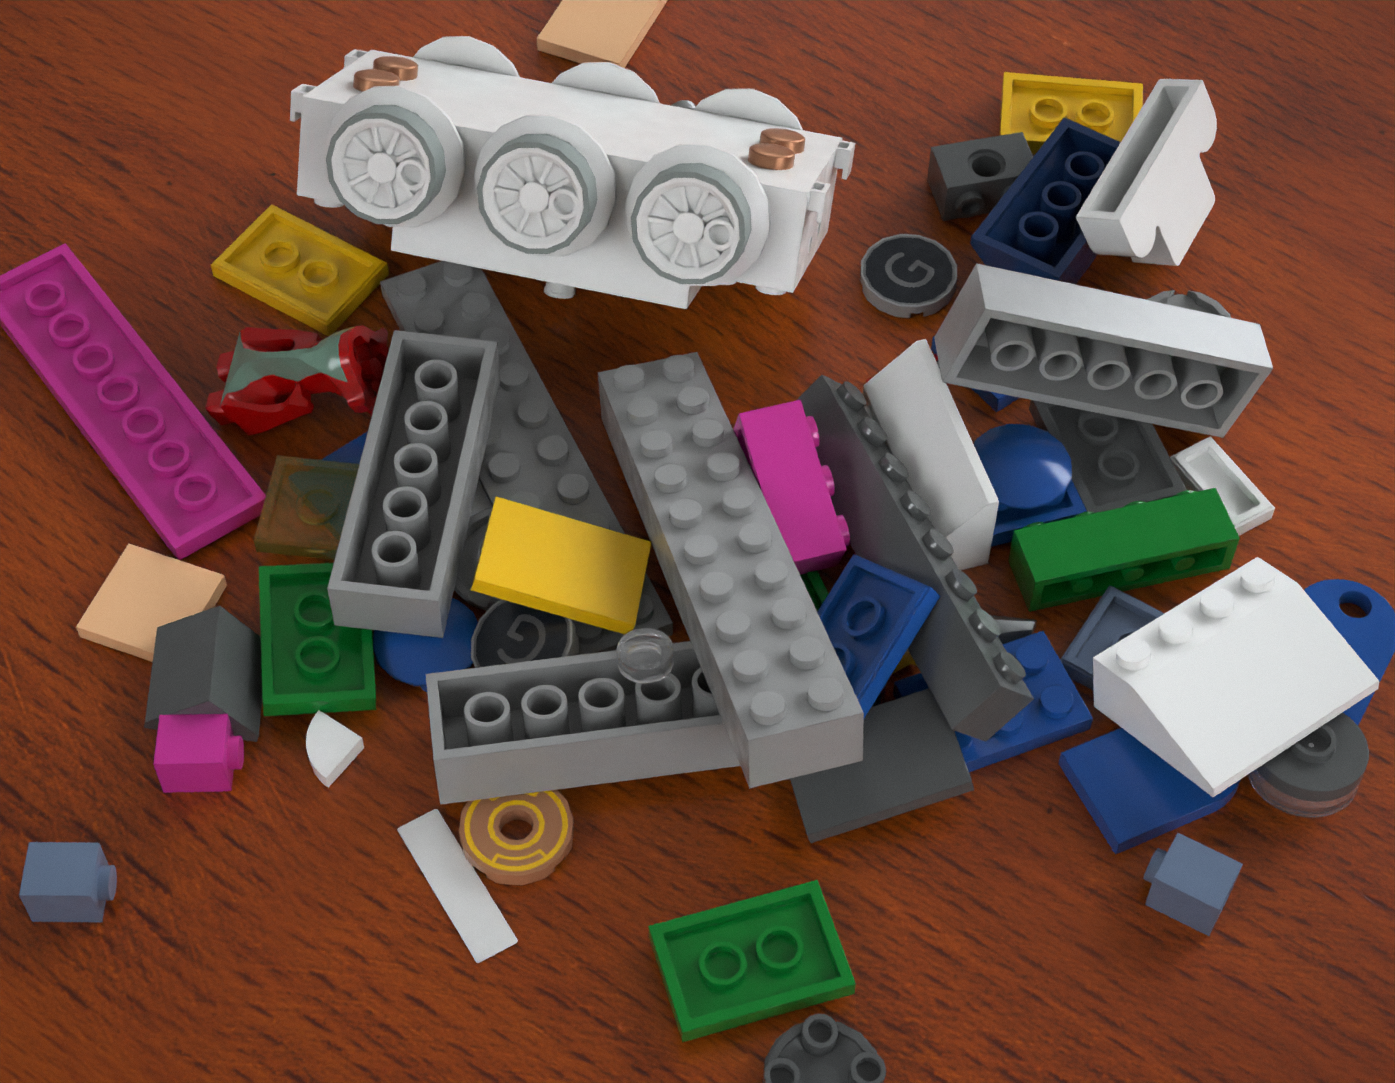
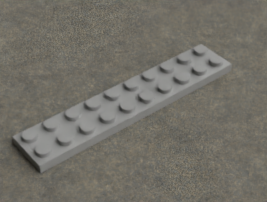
M440 261L380 281L382 295L400 331L497 341L500 385L478 479L491 505H493L497 496L625 534L482 269ZM646 573L636 625L631 636L575 620L576 634L579 636V651L577 655L639 648L673 635V622Z

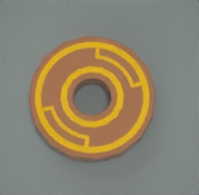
M558 790L468 801L461 811L459 837L466 860L474 869L476 867L479 871L486 874V878L498 884L522 886L543 880L555 871V866L564 857L566 859L572 849L574 819L568 801ZM513 820L526 821L533 828L527 837L520 840L506 838L501 833V829L506 823Z

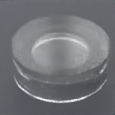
M652 628L635 629L622 636L617 644V666L620 673L628 680L637 683H653L665 678L673 668V643L662 631Z

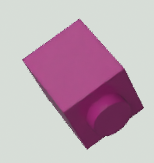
M228 714L159 715L153 765L163 793L232 791L234 770H241L243 767L244 743L241 735H234Z

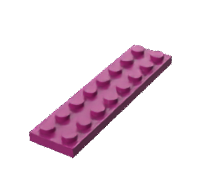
M66 243L0 275L1 327L178 560H182L270 510L268 497Z

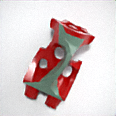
M361 325L336 331L329 337L322 339L318 333L295 329L245 327L239 332L235 350L219 355L216 369L219 378L226 385L224 390L208 395L205 406L206 411L220 425L236 423L249 436L269 431L283 423L313 412L314 404L311 402V394L336 393L346 399L348 406L355 413L368 412L372 416L377 398L373 390L378 394L389 352L387 347L388 332L383 326L371 330Z

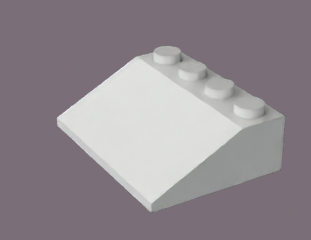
M1259 557L1246 563L1093 657L1094 707L1212 797H1215L1355 705L1379 687V680L1302 587Z

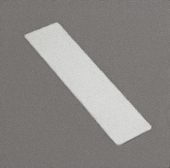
M434 809L397 829L476 963H481L518 942V939L475 869L466 860L462 848L438 809Z

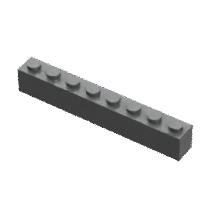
M821 375L797 400H801L805 415L813 416L815 419L820 440L819 446L815 448L821 466L828 465L832 473L835 494L831 496L835 513L836 515L842 514L849 529L850 545L857 556L930 586L940 595L939 600L908 650L951 729L986 742L1034 700L1023 681V678L1026 676L1025 670L1020 662L1007 652L998 638L1001 634L999 625L987 612L981 609L974 597L977 593L976 586L964 572L958 569L951 557L954 553L952 545L932 525L928 518L931 514L929 506L911 489L906 480L909 477V472L904 464L890 453L885 444V441L888 439L887 434L876 421L869 417L864 408L867 404L864 395L850 382L845 381L843 384H840Z

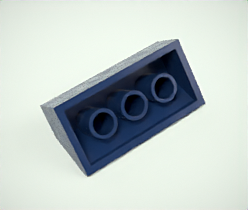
M1064 117L971 236L970 244L984 264L1076 285L1098 255L1090 249L1076 216L1121 142Z

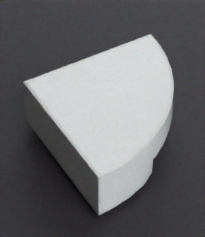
M320 710L313 717L306 735L307 754L314 774L329 788L364 749L362 737Z

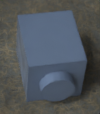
M1177 833L1168 852L1157 848L1148 864L1143 879L1152 883L1145 905L1210 936L1233 890L1243 864Z
M29 842L19 897L31 921L103 922L106 900L112 901L116 894L117 872L114 865L108 864L100 843Z

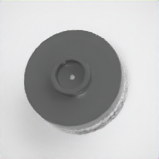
M1342 712L1248 774V778L1253 788L1265 801L1283 812L1310 818L1329 816L1346 808L1355 798L1369 760L1368 743L1358 725Z

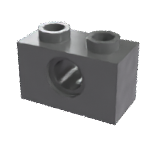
M1023 132L931 147L927 181L943 221L970 218L976 215L988 214L992 211L1033 158Z

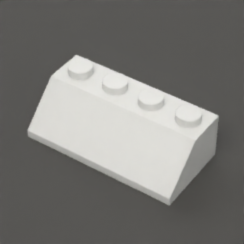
M926 339L914 342L863 385V395L867 401L864 408L869 417L876 421L887 434L888 439L885 441V444L890 453L898 458L907 468L909 477L906 480L913 492L917 493L929 506L931 514L928 518L935 530L939 531L952 545L954 553L951 557L958 569L964 570L988 564L999 500L948 386L942 382L941 372Z

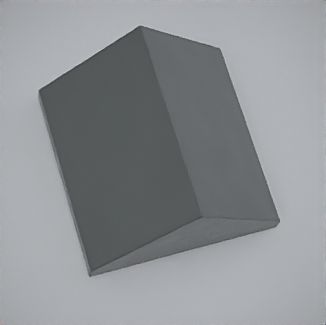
M221 606L157 627L144 728L158 730L159 715L228 714L234 735H241L245 741L257 742L262 708L261 636Z

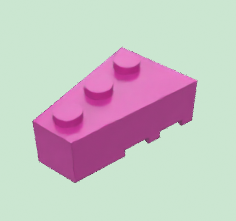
M801 400L739 413L733 431L799 574L838 566L847 550L846 546L850 545V534L844 516L842 514L836 515L831 496L835 494L832 473L828 465L821 466L815 447L819 446L820 440L815 419L813 416L805 415Z

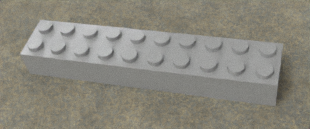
M698 353L673 355L665 359L636 365H625L617 369L598 372L602 422L749 788L863 761L864 712Z

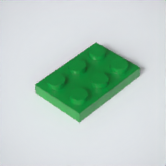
M334 563L259 566L264 716L315 714L319 710L323 713L376 710L372 630L334 625L327 590Z
M818 880L648 926L650 943L682 1042L855 994L856 983Z

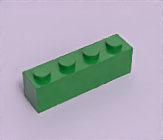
M1216 488L1197 492L1186 490L1173 497L1149 502L1134 501L1121 508L1097 513L1087 511L1073 518L1050 523H1031L1022 529L1014 530L1008 562L1027 609L1031 612L1101 597L1109 585L1124 592L1230 569L1240 537Z

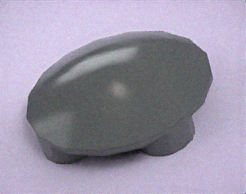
M815 1014L809 1016L804 1023L792 1026L775 1040L765 1058L763 1083H884L886 1066L884 1060L862 1033L841 1022L835 1021L826 1014Z

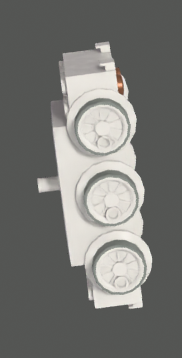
M470 36L442 37L421 47L413 57L376 50L367 52L354 49L345 55L344 68L318 86L301 84L291 91L290 121L295 122L301 118L297 180L298 196L313 198L315 204L323 207L336 208L345 205L360 218L375 224L393 227L391 251L546 281L544 293L559 299L573 298L576 292L575 287L687 309L702 286L732 285L740 282L755 285L756 290L764 294L783 295L786 292L793 293L828 232L838 168L843 169L841 179L846 180L852 169L856 144L842 141L841 137L804 131L798 118L782 102L755 89H725L702 99L692 110L660 104L654 90L635 72L610 62H586L560 73L552 83L521 78L514 64L493 45Z

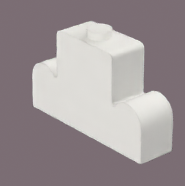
M1159 79L1076 216L1093 253L1131 257L1135 263L1178 266L1181 263L1215 203V194L1199 157L1200 153L1206 152L1211 148L1217 130L1216 114L1203 80Z

